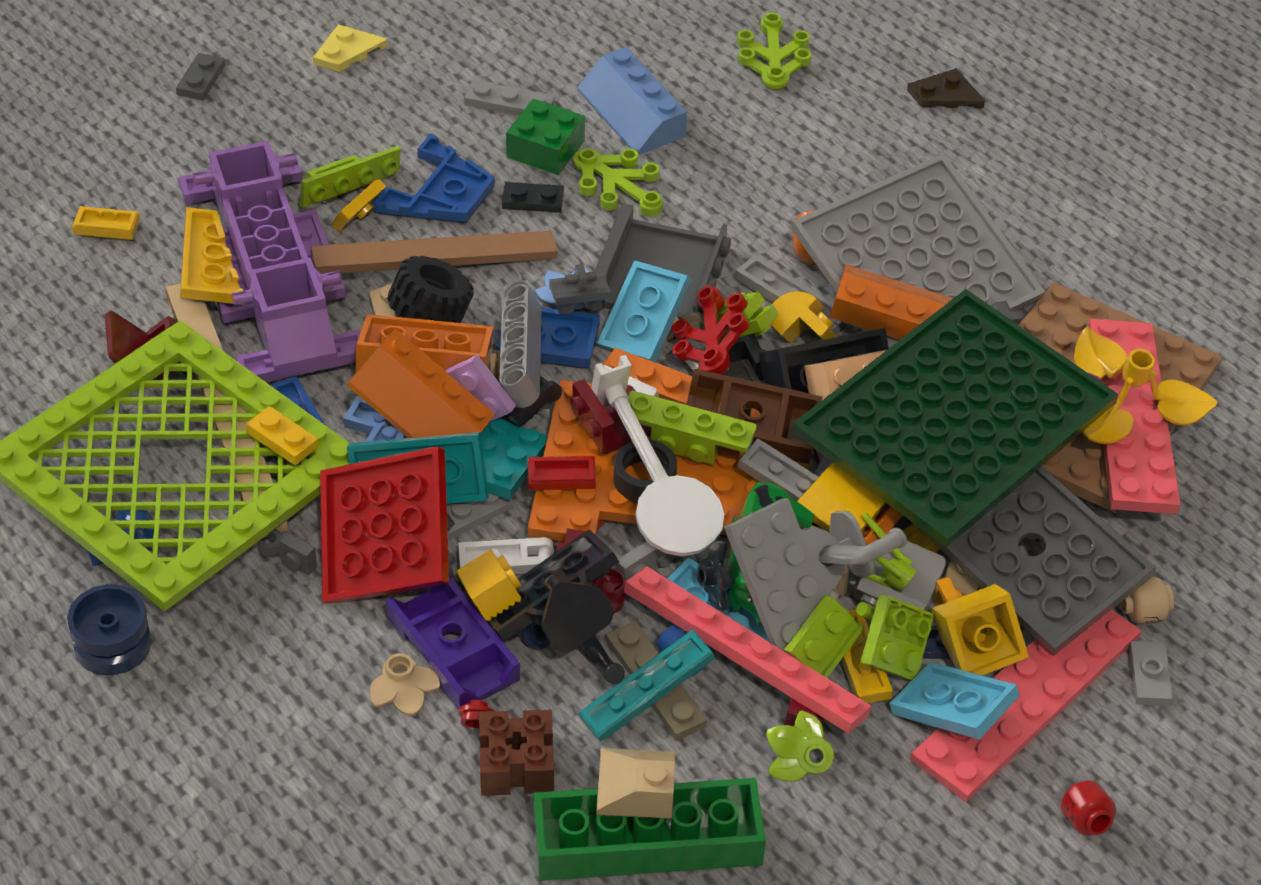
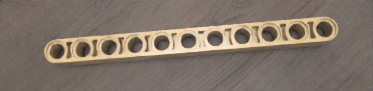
M181 283L165 286V293L168 305L172 308L173 318L176 321L181 320L223 351L205 301L180 298ZM195 373L196 380H204ZM199 388L200 392H203V397H209L210 388ZM215 388V397H227ZM214 404V414L232 413V404ZM205 405L209 414V405ZM237 405V413H247L246 410ZM213 421L214 431H231L232 421ZM237 421V431H246V423L249 421ZM236 438V448H255V438ZM220 439V447L231 448V439ZM224 456L225 460L228 459V465H230L231 456ZM236 456L235 465H254V456ZM259 456V465H266L263 456ZM235 473V483H254V473ZM259 473V483H273L270 473ZM237 491L240 501L253 500V491ZM259 491L258 496L261 495V494H262L263 492H265V491ZM287 521L275 529L281 533L287 532Z

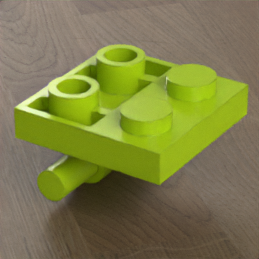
M879 594L876 606L860 602L856 608L857 614L870 619L871 622L861 663L912 681L917 676L922 663L934 614L883 594Z

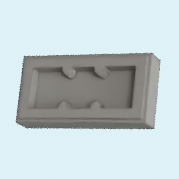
M1131 641L1129 654L1135 703L1171 706L1173 695L1166 643Z

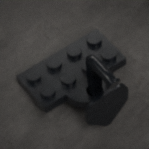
M589 529L519 577L518 580L522 586L516 590L521 597L520 602H515L514 606L509 605L508 610L503 609L502 613H497L496 617H491V620H486V622L503 642L509 638L519 636L528 625L534 622L541 625L550 643L559 651L569 652L582 644L592 662L604 674L605 679L609 683H620L625 676L624 668L609 658L596 637L597 633L610 624L614 611L603 590L599 586L591 584V581L607 575L611 568L619 563V560L614 552Z

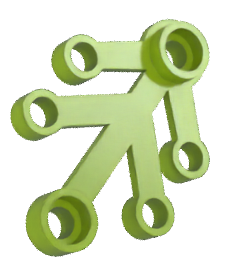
M769 12L761 19L760 28L761 32L767 35L768 48L754 40V33L752 31L740 30L737 34V44L743 48L738 52V62L761 74V80L768 89L781 90L788 85L790 74L811 63V51L805 49L809 46L810 34L804 30H798L794 32L791 42L779 48V34L783 30V20L779 14ZM795 53L794 59L781 67V61ZM755 54L768 61L769 66L755 59Z
M591 148L579 150L574 154V166L582 172V178L579 181V192L582 195L592 196L597 192V180L593 177L594 172L603 177V193L600 196V206L604 210L610 211L618 207V194L615 192L616 186L639 202V210L643 215L654 217L662 213L663 199L659 193L655 191L645 192L629 181H657L660 172L657 164L646 163L642 166V169H611L608 167L612 165H623L626 168L637 166L638 152L631 148L624 149L621 155H601L598 151Z

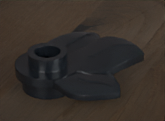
M717 541L712 543L708 557L698 567L697 580L699 585L703 586L704 590L710 594L715 607L720 611L728 610L725 592L732 584L733 578L723 565L726 556V543Z

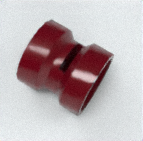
M611 568L607 575L591 581L592 585L599 586L603 590L613 607L614 613H617L624 607L626 601L624 593L626 579L620 570Z

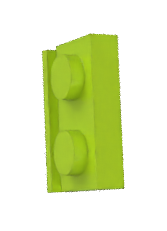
M825 595L784 651L828 678L865 628L859 625L854 620L855 618L832 596Z

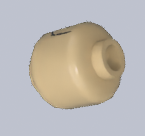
M1152 577L1120 602V608L1122 613L1128 614L1131 621L1136 624L1160 622L1168 617L1169 611H1172L1174 608L1173 592L1168 584H1164L1160 578Z

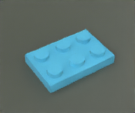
M634 260L597 344L609 351L618 348L656 362L692 280L688 275Z
M929 662L890 702V707L893 715L980 740L1020 695L1016 684Z

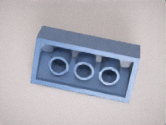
M627 47L603 55L577 87L579 93L629 148L636 150L638 155L686 137L687 111Z

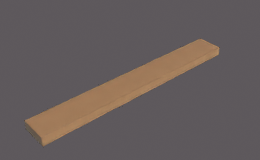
M552 231L315 245L311 246L310 254L314 268L320 274H325L337 270L340 273L397 270L403 260L409 259L411 256L433 257L447 262L451 266L547 260L557 258L558 249Z

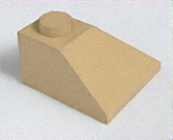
M601 748L597 815L672 818L675 752Z

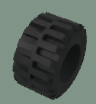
M411 256L401 263L388 292L387 300L390 302V308L395 311L398 317L461 323L473 298L474 288L469 283L470 280L460 270L451 266V264L433 257Z

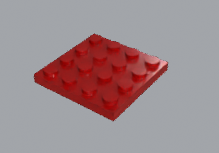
M436 446L320 470L323 603H343L449 583L445 449Z

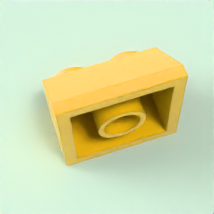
M993 584L932 608L941 641L956 669L983 676L1029 658L1011 595L998 585Z

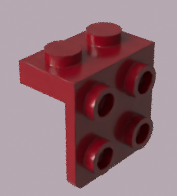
M110 310L105 314L107 353L109 358L116 364L178 321L168 315L145 332ZM169 371V376L175 374L177 371ZM164 372L153 380H163Z
M585 379L574 382L572 398H570L571 409L574 415L579 418L587 434L593 439L601 453H606L631 442L632 440L615 407H611V405L603 407ZM627 385V395H629L630 391H636L631 385ZM640 424L646 436H650L651 427Z

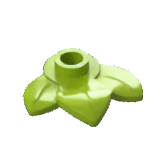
M800 711L796 717L795 726L779 725L766 731L770 746L779 755L768 770L775 778L784 781H797L808 772L820 774L831 767L834 760L833 748L823 739V726L812 714ZM820 749L822 751L823 758L820 762L814 763L810 760L809 753L811 750Z

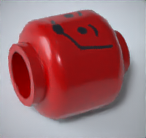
M1091 780L1075 783L1068 788L1062 798V813L1078 833L1087 836L1099 835L1106 832L1113 824L1116 814L1115 803L1099 783Z

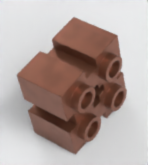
M523 710V718H508V711L479 712L481 796L510 795V787H525V794L554 791L552 710Z

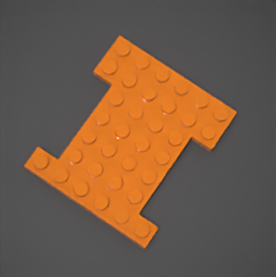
M560 380L559 385L562 387V395L555 401L543 457L595 456L596 489L536 490L528 524V537H544L551 540L565 541L567 528L583 531L590 529L597 535L599 519L637 524L635 516L638 503L621 495L613 482L614 457L621 447L602 454L593 439L589 437L585 427L579 418L574 415L570 406L574 381ZM751 408L750 417L761 415L758 410ZM718 446V456L714 465L696 462L690 458L674 454L677 459L676 476L697 479L709 486L720 499L724 512L723 527L720 535L727 536L724 527L731 524L734 517L739 518L742 506L755 483L760 482L738 468L739 460L745 453ZM643 462L632 464L625 469V472L633 478L652 480Z

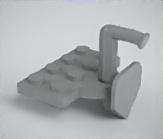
M784 498L724 527L768 640L783 651L823 597L837 587L843 576L845 564L856 576L868 577L874 573V559L896 548H902L907 543L905 533L899 528H893L888 535L867 545L857 520L848 511H835L831 514L829 532L816 528L800 529L789 499Z

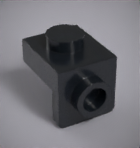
M754 334L739 337L728 351L730 364L743 361L754 382L764 381L758 353L766 350H762Z

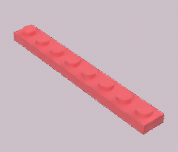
M648 566L625 581L624 593L686 632L693 629L705 644L848 734L869 716L870 704Z

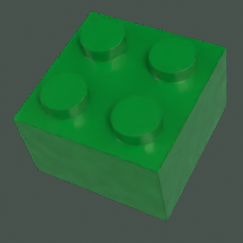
M533 98L506 132V158L559 176L585 141V116Z

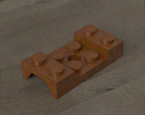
M694 369L686 405L754 423L757 427L751 444L760 439L791 460L809 464L813 447L792 432L793 423L821 402L823 396ZM747 408H754L758 410L761 415L758 417H750L747 414H745L744 410Z

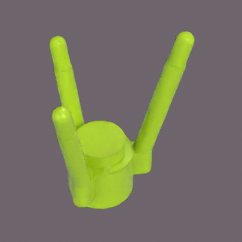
M862 514V518L879 538L886 536V533L869 514ZM896 548L891 552L898 560L892 557L888 561L883 556L874 559L885 567L881 574L886 579L876 574L865 578L892 590L895 588L902 592L917 570L910 566L913 561L906 557L899 548Z

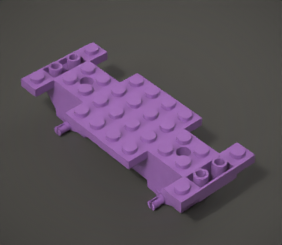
M269 141L209 152L210 163L207 166L208 170L178 177L185 204L216 199L225 226L223 228L226 236L225 243L227 248H230L231 261L234 269L237 270L239 276L238 283L240 288H243V291L232 293L234 304L217 302L223 323L255 317L265 347L263 351L236 356V361L265 382L355 363L356 343L361 329L333 335L326 307V301L346 297L340 271L320 274L314 268L311 259V246L329 245L317 211L315 209L292 214L283 189L285 184L303 180L296 153L277 156L272 151Z

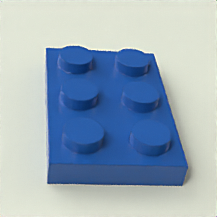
M541 307V362L590 368L600 327V315L574 311L570 314L561 315L558 309ZM501 331L496 345V350L499 351L501 350Z

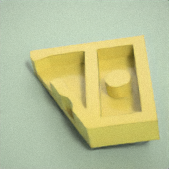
M338 24L313 56V64L339 72L349 67L353 62H359L366 58L368 52L376 48L381 50L386 48L387 38Z

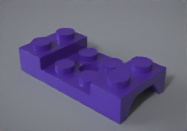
M450 575L448 584L433 586L430 591L405 603L392 597L386 600L387 618L403 639H410L441 679V688L458 710L460 706L466 705L470 700L482 701L520 681L519 661ZM448 632L461 634V636L455 640H449L443 637Z

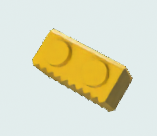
M492 549L456 570L471 599L487 621H490L491 617H496L497 613H502L503 609L508 610L509 605L514 606L515 602H520L521 600L516 590L522 586L505 557L501 555L497 558Z

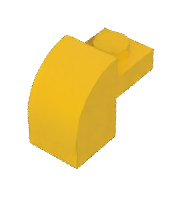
M801 291L789 292L780 296L771 304L774 305L779 316L770 325L789 343L793 342L808 326L822 339L837 337L830 329L834 323L822 313L825 307L813 295Z

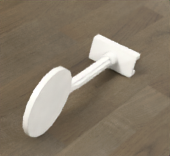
M620 356L618 367L605 370L602 363L596 364L591 389L603 407L610 405L615 407L654 482L647 486L638 499L635 517L640 533L650 545L666 554L688 556L701 553L709 548L721 534L724 512L720 499L709 486L695 478L679 475L668 476L628 402L629 397L626 389L631 363L627 356Z

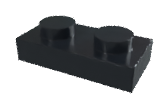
M505 182L502 209L562 213L564 185Z

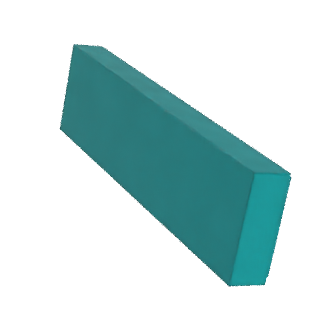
M692 629L578 713L601 742L715 659L714 654Z

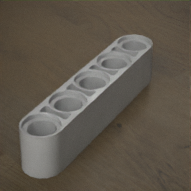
M523 280L515 281L508 285L503 291L499 380L518 408L532 405L540 394L542 308L529 284Z

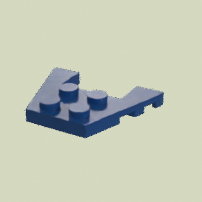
M429 134L417 149L418 158L439 166L416 195L412 196L386 187L373 202L374 212L467 222L495 187V177L471 160H463L456 155L454 148L449 145L443 146L439 143L438 137Z

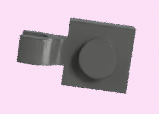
M274 529L269 533V539L273 541L272 543H266L263 540L257 542L258 551L262 555L268 557L280 555L284 565L291 571L296 572L299 570L309 576L317 568L315 547L289 532L283 536L279 530Z

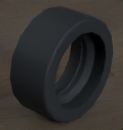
M648 439L668 476H676L677 459L673 451L661 442ZM631 441L621 447L614 457L613 482L621 495L638 503L639 497L647 486L654 482L653 480L633 478L625 472V469L630 465L643 462Z

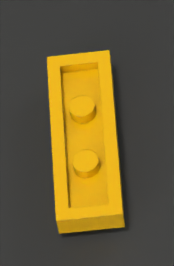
M856 609L850 610L848 612L855 618L854 620L865 628L841 659L853 694L866 703L892 699L893 690L886 672L861 663L869 627L865 617L858 615Z

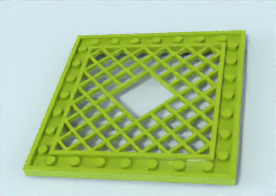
M180 320L0 441V481L165 612L321 494L320 470L349 465L347 446L350 443ZM169 371H187V380H169ZM192 371L204 380H192ZM164 372L163 380H153ZM145 388H163L162 397H144ZM168 388H186V397H168ZM192 388H210L209 397H191ZM215 388L227 397H215ZM139 389V397H128ZM214 404H232V413L214 414ZM120 405H138V414H119ZM144 405H162L161 414H143ZM167 405H185V414H167ZM191 405H209V414H190ZM237 405L249 413H237ZM114 406V414H103ZM271 406L317 437L318 448L308 455L310 457L308 460L307 457L304 458L301 465H283V457L270 448H260V441L255 439V448H236V438H254L246 433V431H237V421H250L265 408ZM208 421V431H189L190 422ZM213 421H232V430L213 431ZM95 422H113V431H94ZM119 422H137L136 431H118ZM142 422H161L160 431H142ZM166 422H184V431H166ZM89 423V431H78ZM88 439L87 449H69V440ZM112 439L111 449H93V440ZM117 439H136L135 449H117ZM141 439H207L205 483L138 484ZM213 439H231V448H212ZM64 440L63 449H52ZM212 456H231L230 465L211 466ZM236 456H254V465H235ZM259 456H278V465H259ZM44 457H62L61 467H43ZM68 457H86V465L67 467ZM92 457H110V466H91ZM116 457H134V466H115ZM230 473V483H211V474ZM235 473H254V483H235ZM259 473H278V482L259 483ZM283 473H289L283 478ZM90 474H109L108 484H90ZM115 474H133V484H114ZM53 475H60V481ZM66 475H85L84 484L65 485ZM205 491V501L186 502V492ZM210 491H229V501H210ZM234 491H253V500L234 501ZM259 491H265V492H263L261 495L258 496ZM83 492V499L76 493ZM89 492H108L107 502H88ZM113 492H132L131 502H113ZM138 492H156V502H137ZM162 492H181L180 502H161ZM210 509H229L228 519L209 520ZM234 509H240L234 514ZM98 510H106V517ZM112 510H131L130 520L111 521ZM136 510H155V520H136ZM161 510H180L179 520H160ZM185 510H204V520H185ZM135 528H154V538L134 539ZM160 528H179L178 538L159 539ZM184 528H203V537L184 538ZM122 529H129V535ZM145 547H153V554ZM178 547L177 557H158V548Z

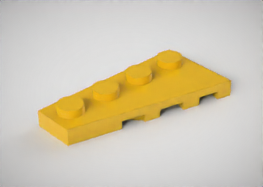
M186 207L180 298L234 304L232 293L243 291V288L239 286V276L237 270L233 267L231 251L226 246V236L218 211Z

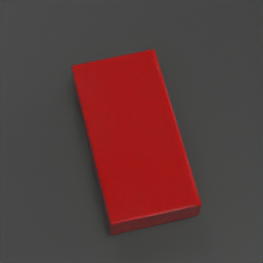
M595 456L528 457L529 490L596 489Z

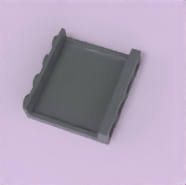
M622 203L594 271L596 274L605 273L607 285L612 291L611 299L605 300L603 308L612 310L635 260L688 275L692 282L676 316L680 320L684 315L691 312L704 314L697 304V294L705 286L716 288L717 279L714 277L715 275H721L724 265L722 255H728L731 245V237H727V224L723 223L719 236L635 220L633 219L634 205Z

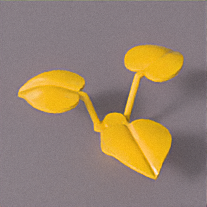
M1088 326L1082 331L1076 342L1074 362L1077 366L1087 373L1098 376L1100 379H1103L1106 375L1114 379L1123 372L1125 385L1117 399V403L1082 432L1085 437L1093 442L1112 444L1123 440L1129 435L1133 427V417L1129 412L1119 408L1130 387H1140L1146 384L1148 380L1150 381L1153 398L1159 400L1158 412L1163 418L1173 424L1183 426L1194 424L1217 405L1218 401L1206 392L1179 380L1162 381L1157 389L1155 378L1157 372L1152 370L1155 359L1147 350L1135 349L1127 356L1121 346L1097 334Z

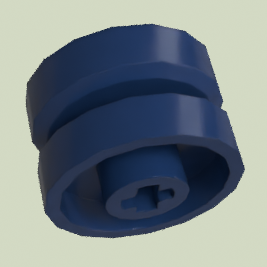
M101 585L92 587L80 594L70 605L67 615L68 626L76 659L84 669L98 675L113 676L126 673L137 667L149 654L152 640L143 599L136 591L123 585Z

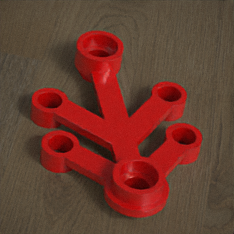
M705 286L697 294V304L704 312L705 330L691 327L686 319L676 321L671 327V332L680 341L673 346L672 352L679 361L690 360L697 362L703 371L723 374L731 363L728 351L739 336L750 326V322L741 313L746 309L748 302L739 292L730 295L726 300V306L729 309L718 322L717 312L724 306L725 298L717 288ZM730 328L731 330L728 332V334L724 337V339L721 342H719V339L723 336L726 330ZM688 340L706 344V350L694 349Z

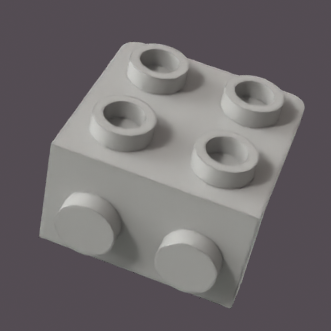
M907 541L906 545L899 548V550L913 561L910 566L917 570V572L902 592L895 588L892 590L865 577H861L856 588L857 594L862 596L860 600L876 606L879 594H883L926 610L934 592L936 581L939 580L945 567L946 560L935 552ZM891 551L882 555L888 561L892 557L898 560ZM873 560V574L886 579L881 574L885 567Z

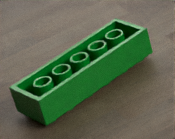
M756 778L674 783L672 818L597 815L598 788L534 793V824L539 881L763 865L766 839Z

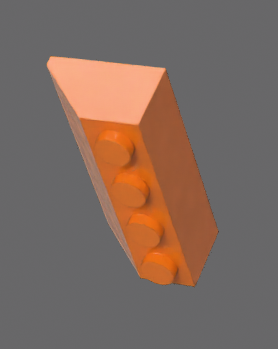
M845 264L829 317L867 330L885 327L887 336L900 340L953 298Z
M367 314L356 343V372L395 328L444 370L476 355L481 358L489 369L494 326Z
M396 328L346 384L407 438L482 432L495 415V413Z

